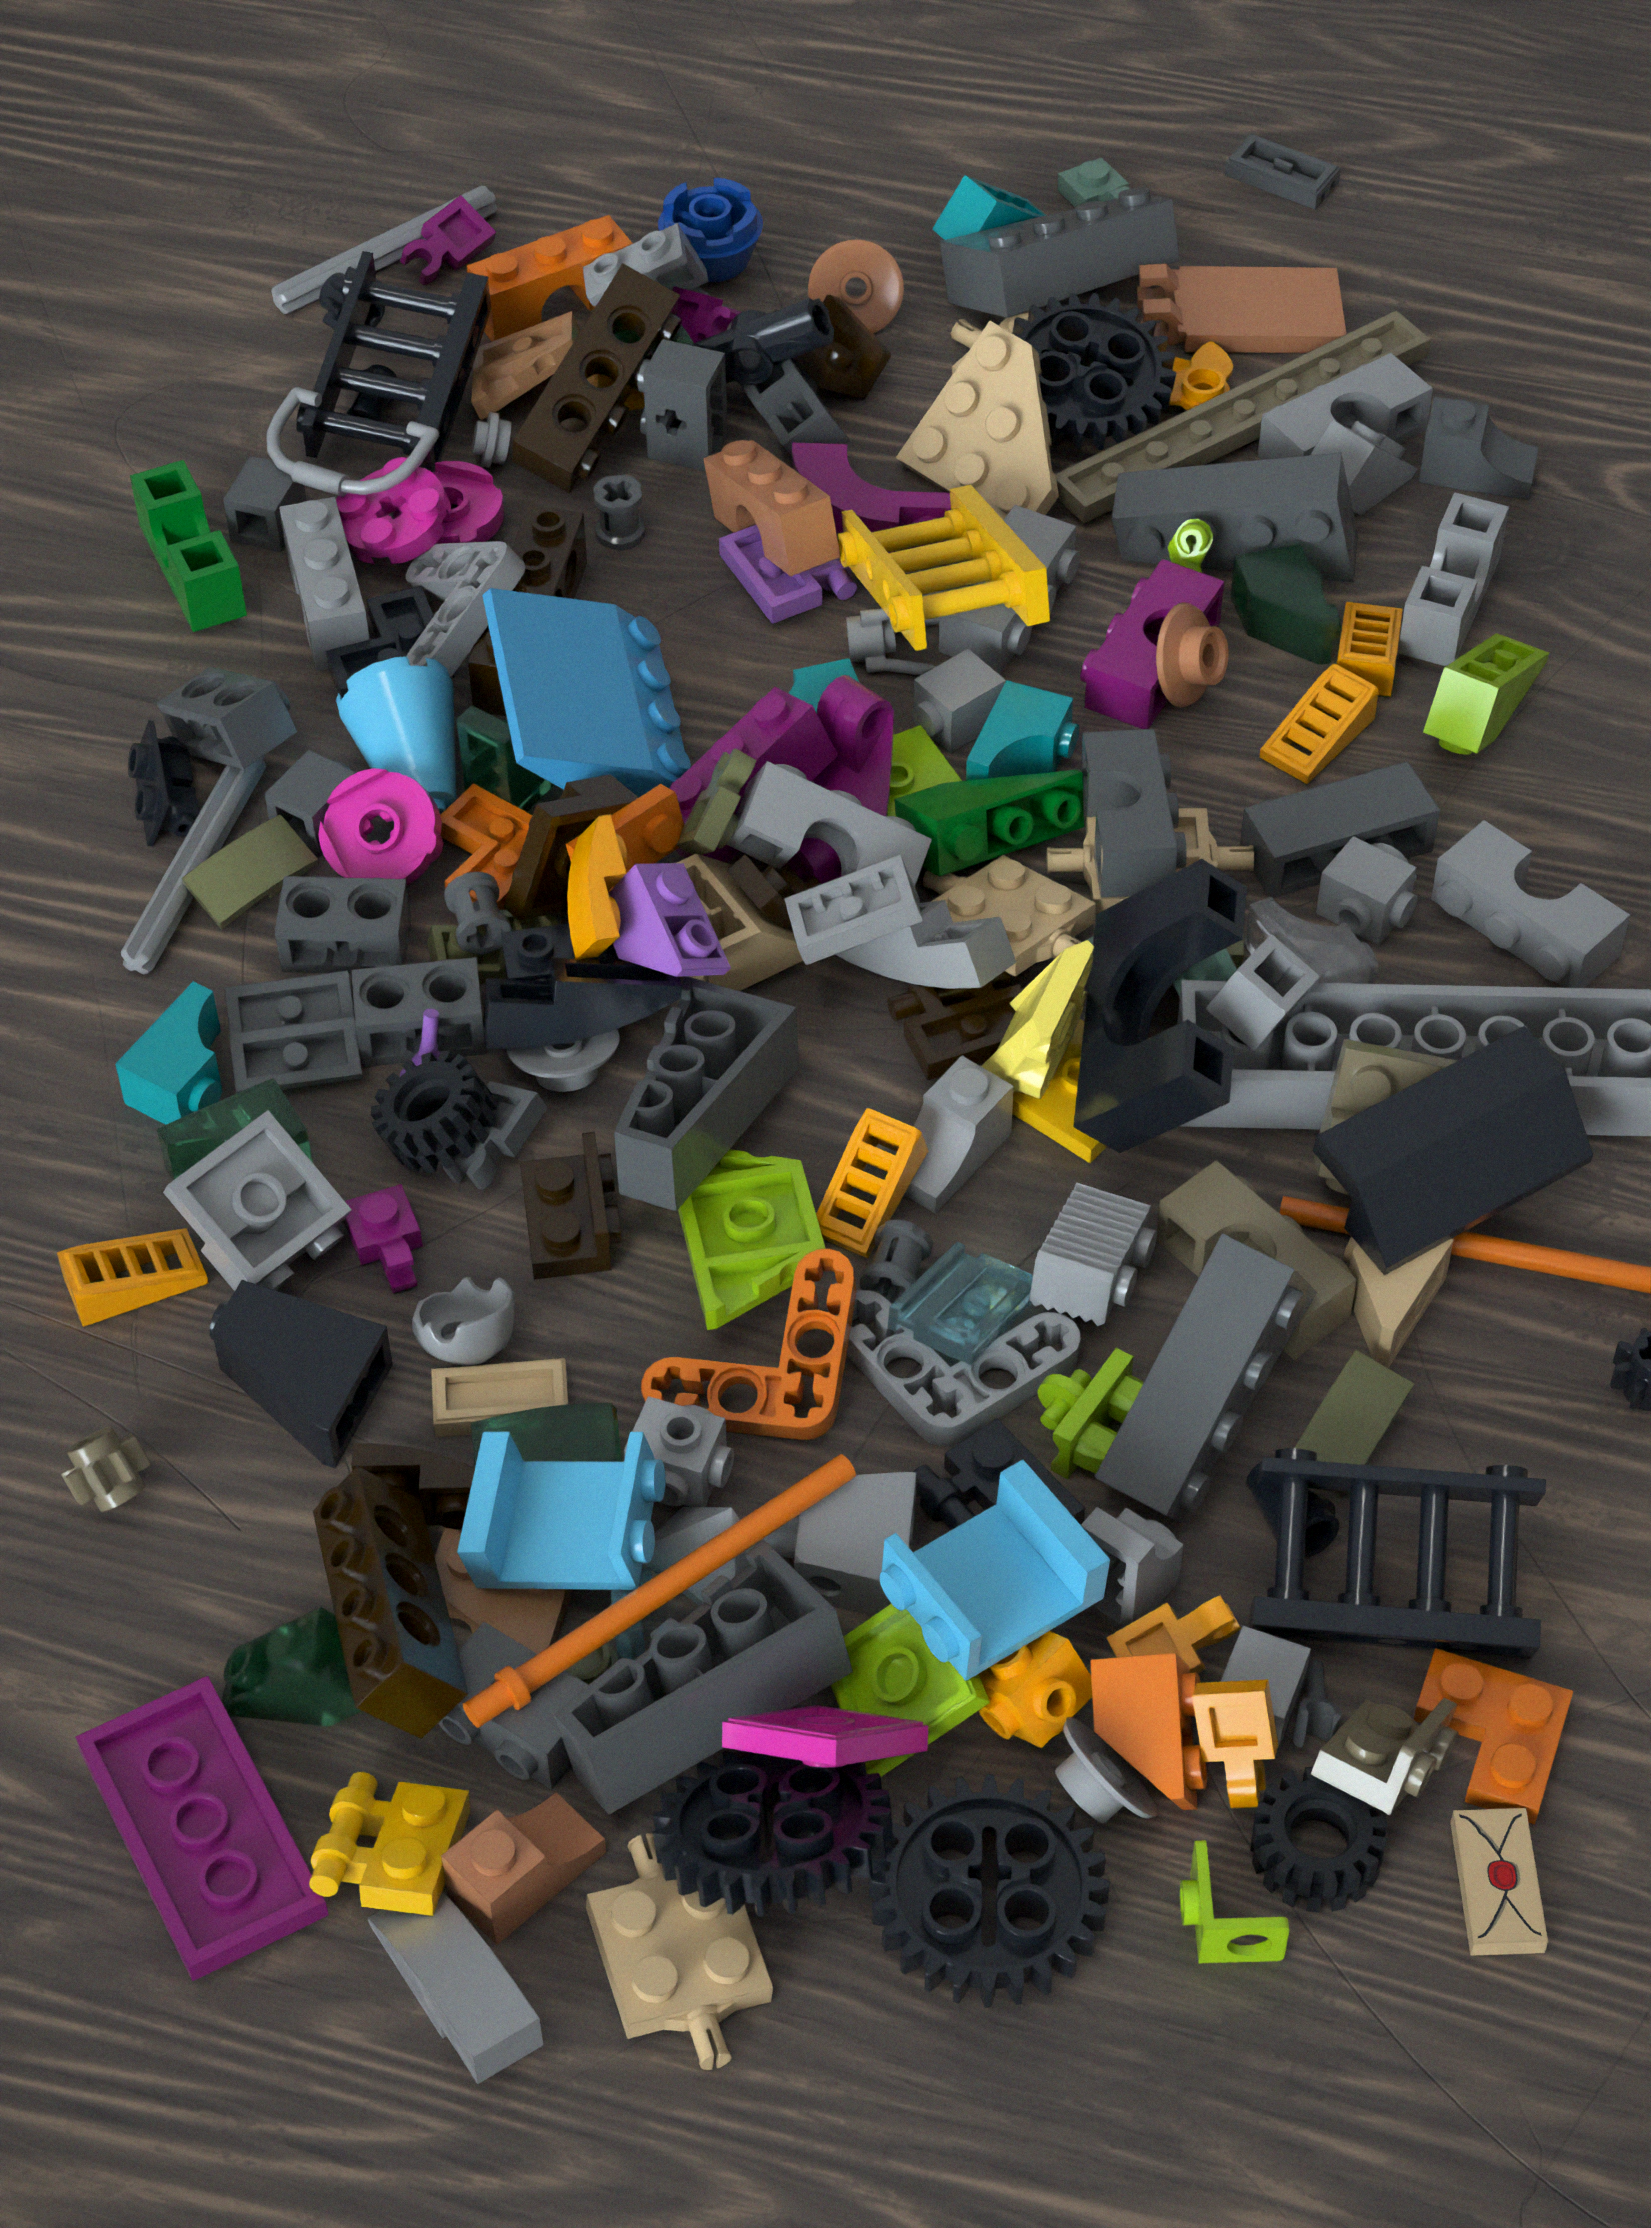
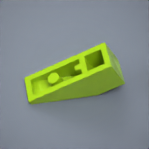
M1498 633L1483 641L1444 667L1423 733L1438 738L1439 745L1448 751L1463 755L1480 752L1495 741L1545 666L1549 652Z

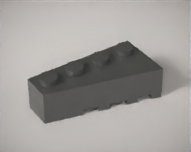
M1131 188L1119 192V198L1087 202L1076 206L1075 209L939 241L948 303L1009 318L1029 311L1032 305L1037 307L1048 305V299L1052 296L1060 301L1069 298L1070 293L1078 295L1139 275V265L1165 263L1169 265L1180 260L1172 198L1151 195L1149 188Z
M1342 452L1118 473L1112 522L1123 561L1159 564L1161 559L1171 562L1167 547L1183 522L1189 519H1199L1207 523L1213 533L1212 545L1201 563V568L1354 583L1358 534Z
M684 977L681 999L676 1008H670L664 1021L665 1033L659 1046L653 1045L647 1058L648 1070L643 1080L637 1081L614 1131L619 1194L673 1211H677L799 1069L796 1007L691 977Z
M1222 1233L1094 1478L1178 1523L1181 1522L1186 1512L1195 1513L1210 1488L1211 1477L1208 1476L1221 1453L1226 1452L1232 1446L1241 1429L1243 1416L1259 1389L1267 1380L1274 1364L1317 1294L1313 1287L1295 1269Z
M764 1539L746 1554L749 1565L731 1580L720 1575L703 1589L701 1594L704 1603L680 1623L669 1618L650 1633L652 1638L650 1648L635 1660L627 1658L618 1660L554 1714L575 1777L608 1815L723 1748L722 1724L723 1721H728V1718L791 1709L853 1672L835 1608Z

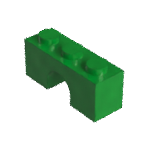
M180 460L130 475L139 526L192 631L196 632L247 616L239 565L221 531H210L205 515L202 494L185 461Z

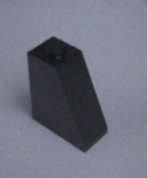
M245 1280L240 1281L229 1302L224 1301L219 1304L210 1324V1337L214 1340L220 1369L323 1465L336 1468L393 1365L387 1326Z

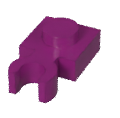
M460 195L422 225L420 234L426 240L417 239L409 242L403 249L400 262L405 266L414 258L426 260L429 266L421 271L419 282L422 285H427L437 278L441 264L444 261H447L457 271L494 242L496 231Z
M673 286L672 291L680 295L677 316L683 319L673 342L691 345L724 332L734 317L741 313V311L722 306V299Z

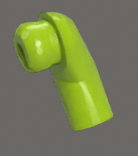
M1189 519L1183 522L1167 547L1171 562L1203 573L1201 563L1213 542V533L1210 526L1199 519Z

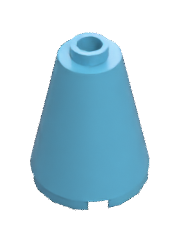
M408 656L394 657L373 663L353 674L346 681L349 691L343 698L338 693L336 703L339 716L370 769H386L389 772L401 773L414 779L430 793L441 814L457 799L454 685L448 669L437 660L425 658L427 666H410Z

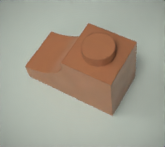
M557 1792L533 1809L514 1817L506 1818L497 1809L441 1855L448 1898L498 1945L606 1853L605 1838Z

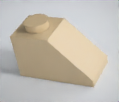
M1351 1236L1346 1246L1343 1260L1350 1264L1349 1270L1357 1279L1352 1308L1371 1356L1376 1362L1389 1368L1444 1283L1447 1276L1453 1239H1449L1401 1267L1383 1275Z

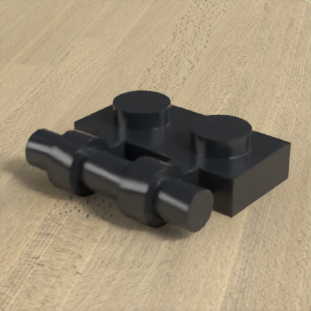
M995 1419L945 1453L944 1469L953 1478L945 1477L940 1479L926 1464L919 1466L913 1471L916 1473V1493L921 1497L920 1507L933 1521H944L951 1530L976 1516L966 1506L973 1500L984 1510L996 1505L1000 1472L1021 1460H1024L1080 1525L1084 1522L1085 1507L998 1419Z

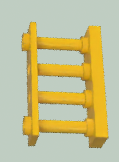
M972 485L949 489L951 510L945 511L942 518L871 532L853 510L841 512L843 533L837 534L841 564L843 567H849L888 615L893 630L896 633L901 632L916 651L927 649L925 620L1004 603L1007 608H1012L1027 626L1050 622L1045 565ZM980 582H986V583H983V584H978V585H973V586H969V587H964V588H959V589H955V590H950V591H945V592H941V593H936V594H931V595H927V596H922V595H924V594L934 593V592H938V591L948 590V589L957 588V587H962V586L971 585V584H976V583H980Z

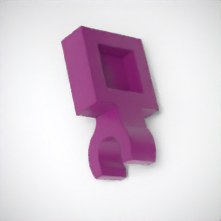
M402 1184L346 1200L345 1202L352 1210L344 1220V1224L360 1265L380 1260L392 1293L418 1286L411 1267L414 1264V1260L410 1250L423 1247L419 1225Z

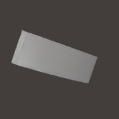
M945 900L919 903L922 922L835 954L851 964L884 977L915 985L948 989L982 988L1016 963L1001 917L953 923Z
M443 1891L434 1916L382 1909L368 1917L370 1927L442 2039L446 2036L448 2037L477 2084L543 2046L540 2018L487 1943Z

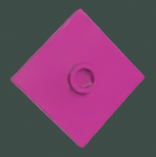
M813 1705L728 1718V1721H723L722 1747L801 1760L804 1765L842 1767L846 1764L927 1751L928 1725H923L922 1721Z

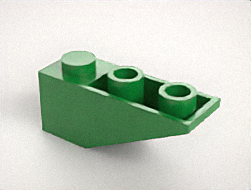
M1079 770L948 782L894 799L895 817L908 821L915 827L916 832L932 839L922 868L939 877L1084 827L1083 772Z

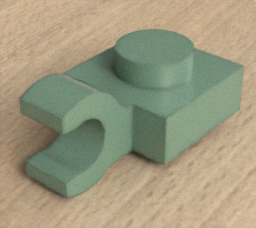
M1102 157L1058 173V192L1074 207L1087 202L1119 198V192L1130 189L1129 183Z

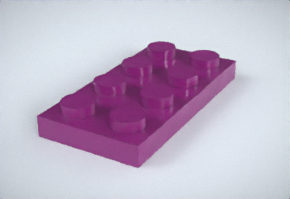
M208 1676L75 1736L79 1751L192 1981L329 1915L324 1897L311 1889L309 1883L312 1874Z

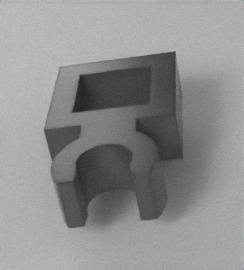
M492 1081L488 1083L487 1088L492 1093L497 1109L492 1111L496 1116L494 1126L483 1127L489 1134L483 1144L475 1140L470 1144L475 1151L470 1157L466 1159L462 1153L454 1156L456 1166L446 1169L442 1164L443 1170L453 1183L459 1184L464 1175L467 1174L477 1189L484 1190L496 1176V1161L500 1155L516 1157L548 1109L537 1092Z

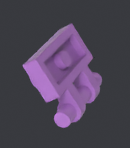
M757 524L719 538V555L772 624L822 605V587L825 590L833 591L840 600L851 598L857 590L856 583L850 577L851 569L843 567L839 558L790 577L765 557Z

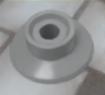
M618 1029L570 1043L534 1048L507 1049V1054L519 1069L528 1074L535 1075L537 1082L542 1087L558 1092L574 1091L586 1087L597 1078L598 1067L605 1064L613 1056L618 1047L620 1035Z
M1067 1717L1063 1730L1074 1752L1055 1769L1060 1783L1074 1801L1091 1817L1101 1823H1106L1123 1806L1142 1818L1157 1816L1158 1809L1151 1794L1124 1759L1087 1725L1075 1718Z

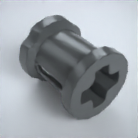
M628 475L606 476L602 478L593 488L595 506L599 508L600 518L596 522L595 527L597 540L604 547L613 550L633 548L640 544L645 537V523L639 516L638 508L643 501L641 483Z
M465 873L452 880L444 890L445 903L448 909L455 913L459 924L456 928L458 945L462 950L477 955L491 953L502 947L501 932L512 931L507 916L500 913L497 904L500 892L498 883L488 873ZM471 890L475 891L478 901H471L469 894ZM484 924L485 936L480 935L478 926Z
M899 1219L888 1220L876 1230L874 1239L877 1251L872 1264L866 1266L861 1274L860 1288L881 1294L894 1307H905L912 1304L917 1297L919 1286L916 1276L921 1262L931 1255L933 1240L928 1232L912 1222Z

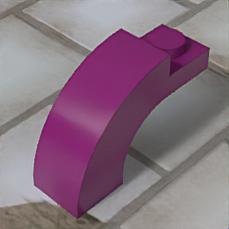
M792 443V469L830 496L836 534L843 533L842 511L853 510L871 532L942 518L945 511L951 510L950 493L892 491L865 482L850 467L848 462V444Z

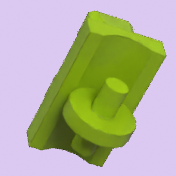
M1115 1348L1093 1379L1085 1371L1077 1369L1070 1378L1061 1374H1050L1040 1384L1037 1390L1038 1398L1046 1408L1040 1417V1421L1046 1428L1055 1430L1053 1432V1441L1059 1449L1058 1455L1051 1463V1471L1066 1479L1070 1478L1078 1466L1097 1473L1117 1435V1432L1107 1428L1108 1424L1113 1418L1121 1423L1124 1422L1144 1383L1142 1380L1132 1376L1134 1356Z

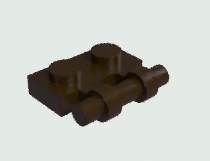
M1002 972L982 988L948 989L911 984L908 986V992L887 998V1005L894 1021L905 1019L904 1037L927 1080L941 1077L961 1056L979 1065L985 1063L997 1051L1016 1012L1009 1003L1023 991L1019 984L1008 987L1011 985V978L1008 972Z

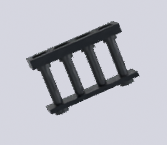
M362 251L356 271H348L342 291L344 305L313 392L322 395V402L318 407L301 402L297 413L296 430L299 433H303L307 457H318L326 433L403 448V454L410 456L421 438L408 435L406 426L334 412L341 389L417 404L420 411L417 423L434 427L439 431L437 441L419 466L435 472V463L441 462L491 312L488 276L467 272L461 293L453 292L451 297L380 283L376 281L373 253ZM371 303L446 318L449 328L446 336L438 335L435 340L367 326L364 323ZM356 346L432 361L435 369L431 379L424 378L422 383L352 369L349 366Z
M1295 1448L1278 1449L1275 1451V1458L1262 1457L1258 1470L1257 1484L1280 1486L1275 1587L1267 1589V1597L1254 1596L1250 1607L1249 1628L1283 1639L1434 1651L1437 1648L1446 1652L1531 1659L1540 1648L1541 1619L1522 1618L1523 1609L1516 1606L1520 1505H1538L1546 1493V1479L1528 1478V1470L1526 1468L1512 1465H1492L1486 1467L1485 1474L1323 1462L1317 1461L1316 1452ZM1308 1488L1350 1492L1345 1593L1338 1594V1603L1309 1601L1310 1592L1303 1589ZM1379 1494L1421 1497L1416 1599L1409 1600L1408 1609L1380 1606L1381 1598L1374 1595ZM1449 1500L1491 1503L1487 1605L1480 1606L1479 1614L1451 1612L1452 1604L1445 1601Z

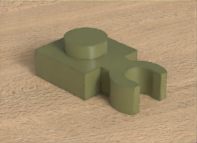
M736 748L732 750L731 754L723 752L715 766L711 782L706 790L701 791L676 846L692 855L696 853L703 855L715 851L717 847L722 849L728 843L739 820V817L733 814L741 798L738 793L750 776L756 762L755 759Z

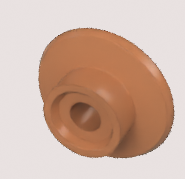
M865 240L842 241L828 248L815 262L808 282L809 298L812 300L819 298L823 303L827 295L839 297L872 333L881 330L892 321L901 306L904 294L902 273L895 259L881 246ZM851 278H860L865 282L866 289L861 295L853 296L847 292L845 288L846 283Z
M1187 602L1175 605L1166 615L1159 632L1156 649V667L1161 689L1172 705L1184 708L1195 703L1203 695L1208 685H1216L1222 680L1227 669L1229 657L1228 643L1223 631L1219 627L1210 626L1203 612Z

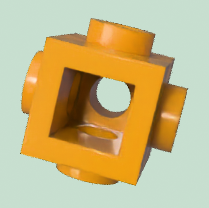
M1051 1631L1029 1644H1025L1019 1650L979 1673V1677L990 1700L989 1704L979 1710L981 1717L987 1725L1005 1739H1010L1014 1735L1040 1748L1052 1737L1062 1732L1066 1718L1073 1717L1092 1698V1681L1087 1668L1069 1639Z

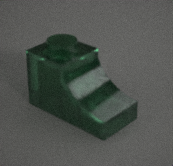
M472 705L457 718L465 791L474 783L528 812L554 786L553 783L516 763L508 720L504 719L502 721Z
M274 1077L157 1128L165 1169L172 1180L179 1177L267 1110H269L313 1163L307 1128Z

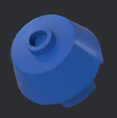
M714 178V186L697 187L690 190L687 188V182L678 185L665 197L663 212L658 220V231L676 223L679 224L706 267L708 282L729 280L742 273L750 261L763 229L761 213L751 202V192L740 183L724 178Z

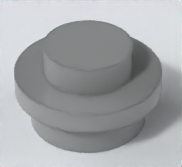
M489 412L487 422H476L472 454L481 455V467L490 468L491 463L504 465L506 461L511 434V421L499 419L498 413Z

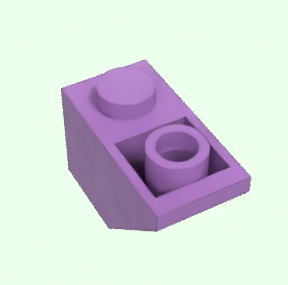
M684 863L635 864L608 893L609 896L615 899L620 911V937L612 943L619 959L676 977L725 975L731 969Z

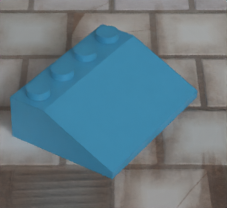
M495 588L488 589L482 595L517 764L563 790L566 782L611 774L638 797L659 784L670 788L672 783L691 767L679 728L681 724L680 717L675 710L669 687L671 679L665 669L659 645L661 638L657 629L649 620L642 616L635 617L615 604Z

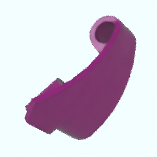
M842 675L834 679L826 687L817 707V715L839 755L811 782L830 791L840 790L855 796L861 802V806L885 817L888 814L894 710L890 702L849 675ZM803 838L799 851L784 865V867L789 865L804 882L814 875L821 884L840 878L842 873L841 862L836 851L825 841L816 838Z

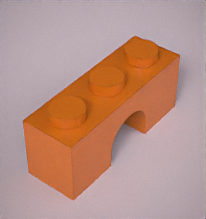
M606 215L467 265L468 273L488 276L491 312L484 330L485 334L493 342L542 323V308L545 301L557 289L569 285L589 311L594 310L596 306H592L586 297L583 267L592 263L603 254L614 253L633 243L611 216Z

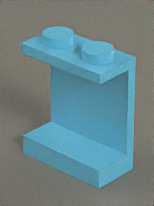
M483 1432L457 1553L476 1588L635 1590L639 1587L643 1563H649L654 1553L655 1535L651 1516L654 1502H660L664 1496L666 1484L664 1464L662 1460L655 1459L644 1432L629 1433L624 1462L524 1461L510 1432Z
M1021 1460L1000 1472L996 1505L917 1551L912 1552L897 1533L884 1539L882 1572L879 1579L881 1587L891 1604L901 1611L907 1609L921 1626L925 1642L933 1655L941 1662L950 1661L964 1680L967 1681L1019 1650L1025 1644H1029L1102 1600L1106 1588L1110 1558L1024 1460Z

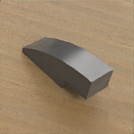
M792 359L774 365L771 375L762 383L753 385L740 383L753 405L768 422L783 447L791 456L792 443L846 444L850 441Z

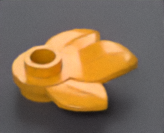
M1213 341L1204 344L1195 352L1191 361L1175 357L1173 371L1176 372V378L1169 405H1180L1188 411L1230 390L1227 381L1233 373V363L1220 346Z

